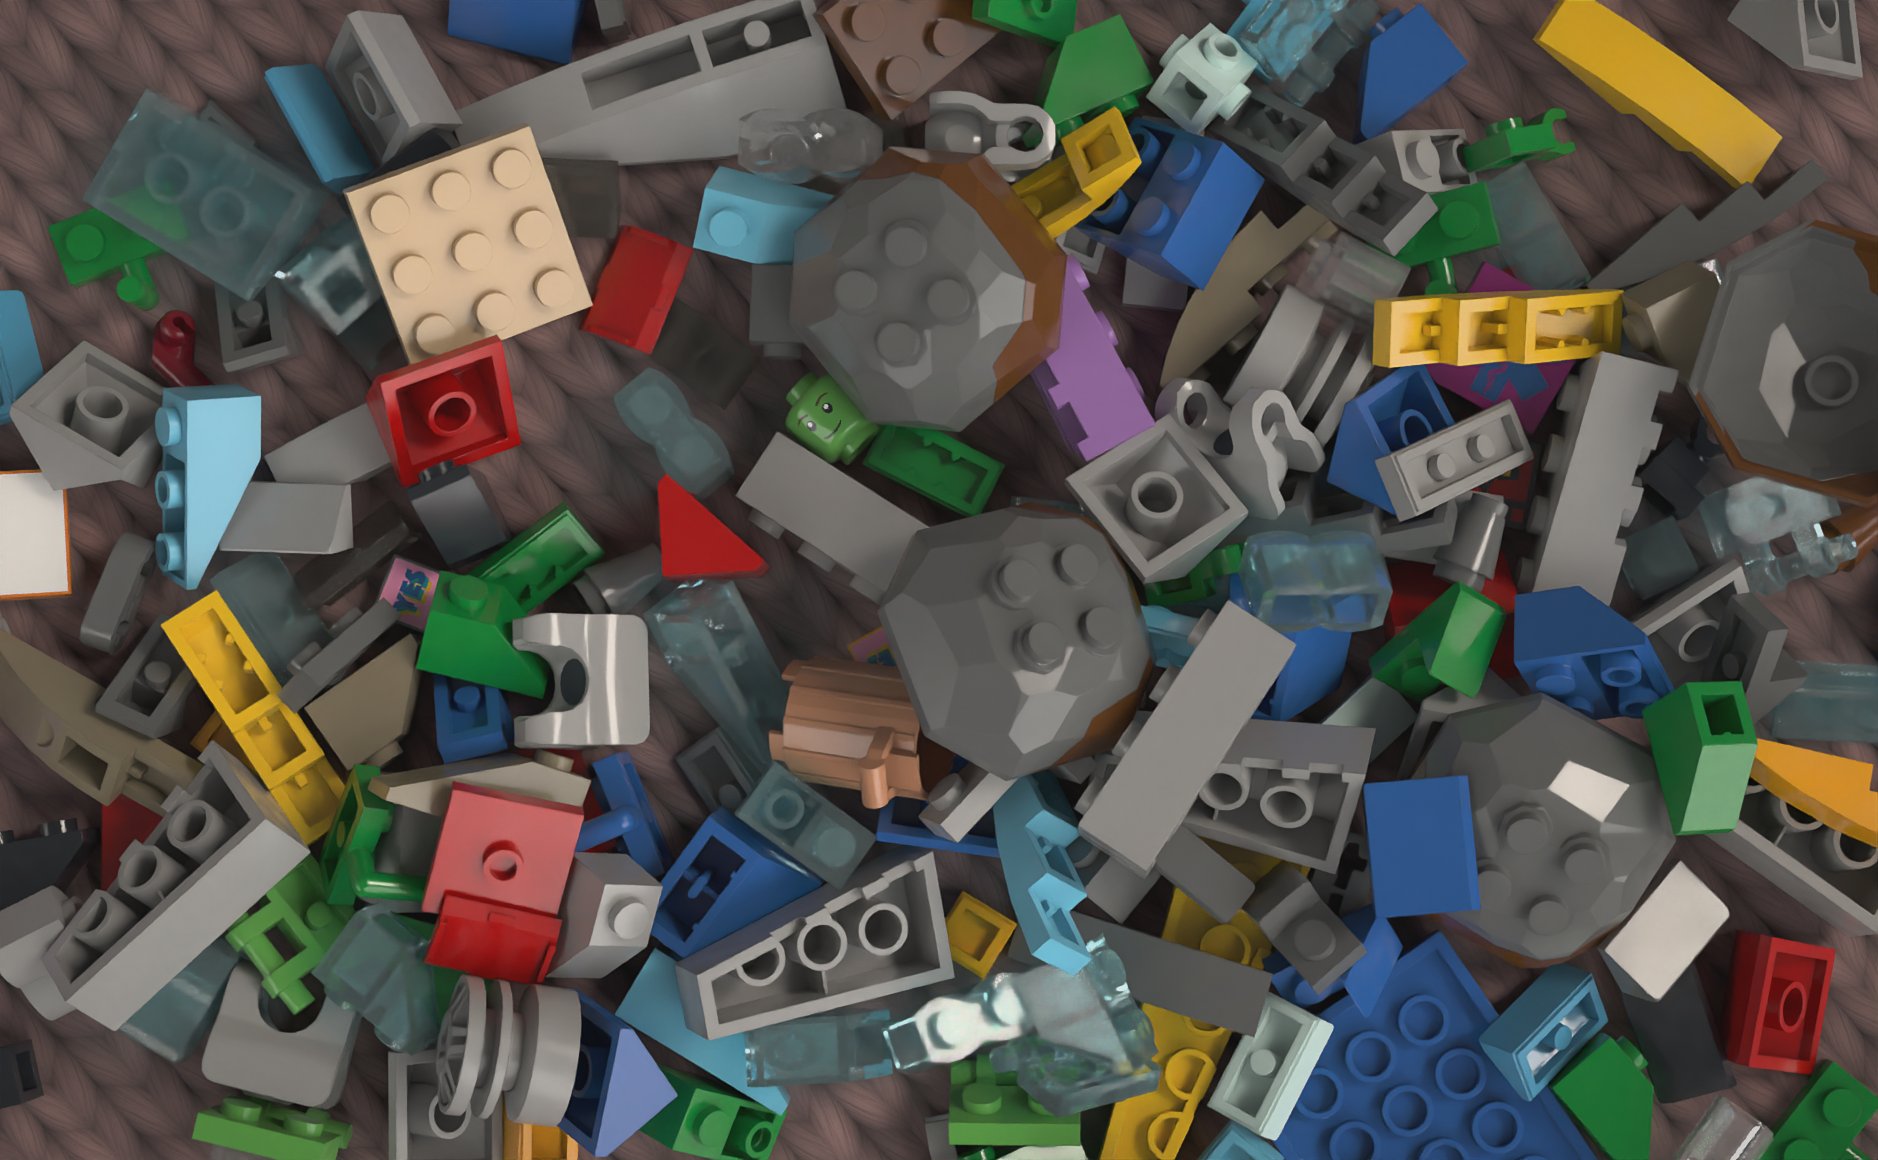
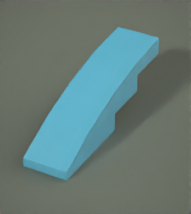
M1049 769L1018 778L993 805L997 846L1011 903L1031 955L1074 976L1092 960L1069 912L1088 895L1065 849L1079 837V822L1056 776Z

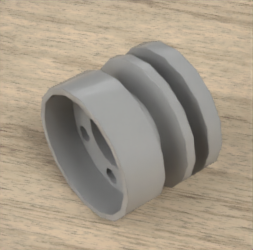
M1287 284L1259 330L1260 333L1255 337L1222 398V402L1233 408L1250 387L1274 389L1283 392L1290 400L1300 423L1305 415L1314 420L1309 431L1315 435L1323 449L1328 440L1339 430L1345 403L1367 389L1375 373V365L1372 364L1373 330L1369 329L1364 334L1353 352L1345 349L1344 346L1354 328L1355 320L1348 316L1345 317L1327 338L1316 333L1322 317L1324 303Z
M463 974L456 983L439 1032L436 1071L438 1075L437 1096L440 1111L447 1115L461 1116L467 1109L470 1101L472 1114L476 1118L487 1119L493 1113L501 1091H504L506 1112L510 1121L556 1127L561 1122L568 1107L579 1058L581 1005L578 993L573 989L530 983L525 989L515 1012L513 1011V998L509 982L494 979L486 993L482 978Z

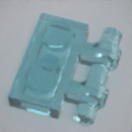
M1268 0L1239 38L1267 76L1284 83L1292 72L1295 73V78L1283 91V94L1292 104L1303 108L1315 92H1324L1335 78L1332 70L1350 48L1358 49L1368 37L1369 29L1367 27L1380 12L1379 6L1373 0H1356L1350 9L1346 6L1349 0ZM1328 28L1331 33L1314 53L1311 48Z
M1756 476L1704 496L1705 499L1698 506L1717 558L1720 559L1741 552L1747 570L1743 572L1749 591L1752 594L1760 593L1762 596H1769L1783 591L1786 588L1787 582L1809 574L1814 578L1831 574L1837 570L1839 563L1858 556L1856 542L1849 533L1832 539H1828L1823 535L1819 522L1842 514L1837 500L1831 497ZM1792 533L1798 551L1780 558L1775 557L1771 552L1768 541Z
M1072 1021L1055 1026L1051 1034L1037 1036L1029 1032L1012 1036L1006 1045L995 1047L990 1052V1063L995 1072L1004 1073L1012 1070L1018 1074L1017 1084L1035 1098L1045 1110L1057 1118L1074 1115L1077 1112L1157 1091L1162 1068L1123 1036L1119 1035L1105 1039L1104 1030L1098 1023L1082 1025L1077 1021Z

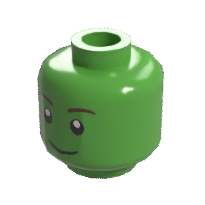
M809 372L786 396V401L792 405L785 421L787 431L809 452L828 464L839 460L845 465L850 464L871 444L881 429L875 423H869L829 372L820 378L813 372Z

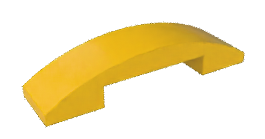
M1115 106L1060 139L1065 149V154L1011 186L1053 238L1069 230L1101 206L1131 177L1142 163L1122 114Z

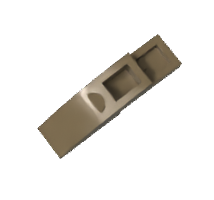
M1307 204L1281 228L1277 229L1266 215L1260 211L1231 240L1204 291L1196 288L1167 347L1155 393L1159 396L1169 382L1176 377L1205 382L1212 375L1205 366L1223 349L1230 357H1233L1260 332L1252 323L1259 318L1264 309L1251 296L1250 292L1255 289L1263 297L1291 272L1284 265V262L1302 247L1311 255L1338 231L1331 222L1332 220Z
M0 629V717L27 748L52 770L108 807L122 793L164 817L168 812L160 807L177 785L185 790L204 765L157 738L153 739L95 712L96 704L107 690L106 688Z

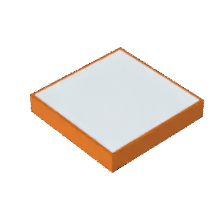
M41 469L0 471V601L74 597L68 489L53 491Z

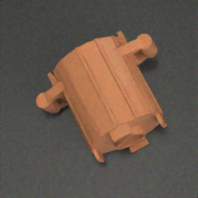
M814 656V658L808 661L794 659L782 673V680L794 682L789 690L790 693L783 718V731L771 730L769 732V748L773 760L786 761L790 775L804 782L861 790L863 805L867 808L876 809L888 804V801L894 796L928 801V796L932 789L950 774L956 753L924 736L898 667Z

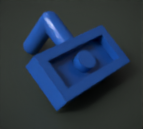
M629 751L615 753L592 763L597 777L591 779L592 789L599 806L605 814L582 823L574 852L585 851L618 837L616 838V845L619 854L630 856L653 878L667 873L675 861Z

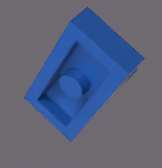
M433 673L437 746L444 764L508 749V743L514 741V723L506 690Z
M1370 903L1340 919L1363 944L1368 953L1319 995L1316 994L1279 951L1262 959L1266 971L1273 973L1271 980L1273 985L1286 1001L1305 1009L1346 988L1366 1019L1372 1013L1403 946L1387 918L1374 919L1373 905Z

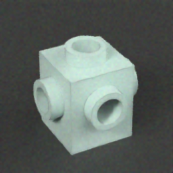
M1209 23L1191 40L1182 34L1168 48L1159 61V65L1164 70L1146 98L1187 132L1198 135L1218 115H1221L1228 121L1239 110L1251 94V90L1244 83L1254 71L1258 62L1242 50L1235 39L1222 33Z

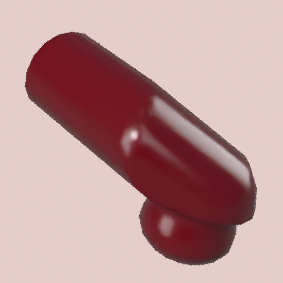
M182 310L168 311L156 323L153 333L151 358L153 368L172 388L215 385L194 365L195 321L191 315Z

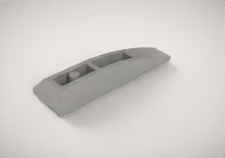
M754 0L621 44L461 108L456 112L463 125L455 129V133L460 146L525 123L531 128L545 171L730 159L850 120L825 34L812 15L817 11L814 0Z

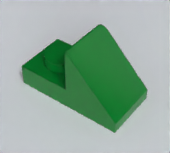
M1457 581L1412 620L1400 633L1368 659L1373 678L1418 703L1442 683L1469 698H1474L1479 692L1507 617L1504 607L1462 582Z

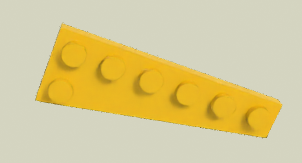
M1196 835L1252 881L1253 884L1283 860ZM1285 860L1303 876L1307 877L1311 867ZM1174 885L1160 935L1161 938L1251 967L1264 969L1262 959L1271 954L1270 950L1273 945L1241 909L1238 910L1228 924L1226 922L1222 924ZM1141 1002L1097 1160H1175L1194 1119L1196 1108L1200 1100L1203 1099L1217 1070V1063L1231 1036L1232 1030Z

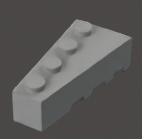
M1602 351L1574 368L1573 374L1568 373L1558 390L1556 409L1564 411L1559 434H1550L1541 461V470L1549 472L1544 496L1536 495L1534 497L1527 521L1526 532L1534 534L1529 557H1520L1513 575L1517 594L1580 586L1608 607L1610 606L1627 548L1626 540L1616 538L1619 526L1628 527L1638 511L1644 488L1642 487L1641 478L1634 476L1638 464L1643 465L1651 449L1656 450L1663 426L1662 423L1657 422L1656 415H1653L1656 400L1660 390L1673 393L1679 370Z
M778 431L735 495L752 508L746 518L748 521L777 540L784 530L803 542L797 551L799 554L829 573L835 563L854 575L849 586L878 605L881 604L911 536L917 530L929 528Z
M1229 600L1219 614L1208 608L1202 615L1186 641L1196 649L1182 670L1172 664L1169 665L1149 698L1158 703V706L1144 726L1136 720L1130 723L1112 751V754L1122 760L1107 782L1096 775L1074 808L1084 815L1078 824L1079 836L1143 879L1146 878L1156 863V856L1166 841L1170 840L1197 799L1196 796L1213 776L1233 745V740L1239 731H1242L1297 645Z
M1137 711L1134 720L1144 726L1153 712ZM1249 719L1243 730H1240L1233 740V745L1213 776L1196 796L1197 799L1181 824L1198 836L1336 874L1366 776L1376 728ZM1113 750L1095 755L1094 761L1098 766L1091 773L1088 786L1096 775L1106 782L1122 760L1112 754Z
M213 740L198 757L205 765L189 786L184 790L177 785L160 806L168 813L147 840L141 844L134 839L119 858L122 863L119 868L118 877L108 890L95 889L41 959L65 1002L113 1031H116L311 852L258 774Z
M1749 776L1736 829L1728 833L1705 835L1847 937L1878 934V848L1832 829L1775 796Z
M902 844L675 963L686 1028L709 1041L955 978L933 851L919 846Z

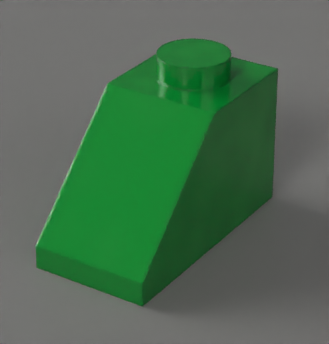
M440 571L416 669L543 699L550 665L539 654L517 650L513 646L512 619L524 617L527 614L503 585L486 582L470 575H458Z
M1598 1031L1556 1074L1547 1086L1559 1104L1608 1160H1649L1654 1086L1641 1072L1648 1065V1062L1623 1035L1614 1041L1611 1036Z

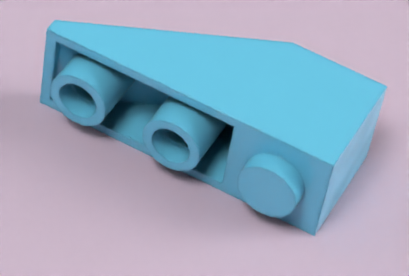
M237 384L163 388V407L159 408L156 412V435L159 443L163 446V471L157 473L155 480L156 498L159 506L163 509V533L158 534L156 538V560L159 568L163 571V575L186 590L197 588L261 459V396Z

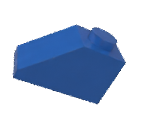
M1421 3L1406 15L1398 7L1395 8L1368 31L1373 40L1369 43L1361 58L1352 134L1353 145L1387 132L1455 79L1468 64L1467 60Z

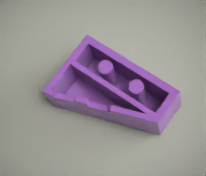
M1071 253L1067 255L1060 348L1034 369L1030 375L1068 450L1083 460L1088 461L1156 424L1144 404L1147 399L1137 377L1130 367L1125 369L1114 349V346L1118 345V340L1109 321L1101 310L1094 313L1083 293V290L1090 287L1089 282L1078 260Z

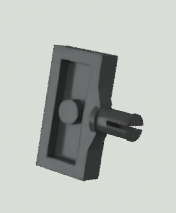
M384 597L366 613H363L357 606H354L328 630V633L334 638L330 644L322 649L316 641H313L286 666L293 677L278 692L277 696L294 714L307 702L315 701L330 688L339 684L344 677V671L372 647L401 615Z

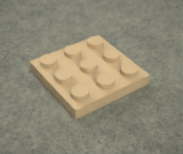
M525 123L343 189L409 365L496 334L501 340L593 306L531 128Z

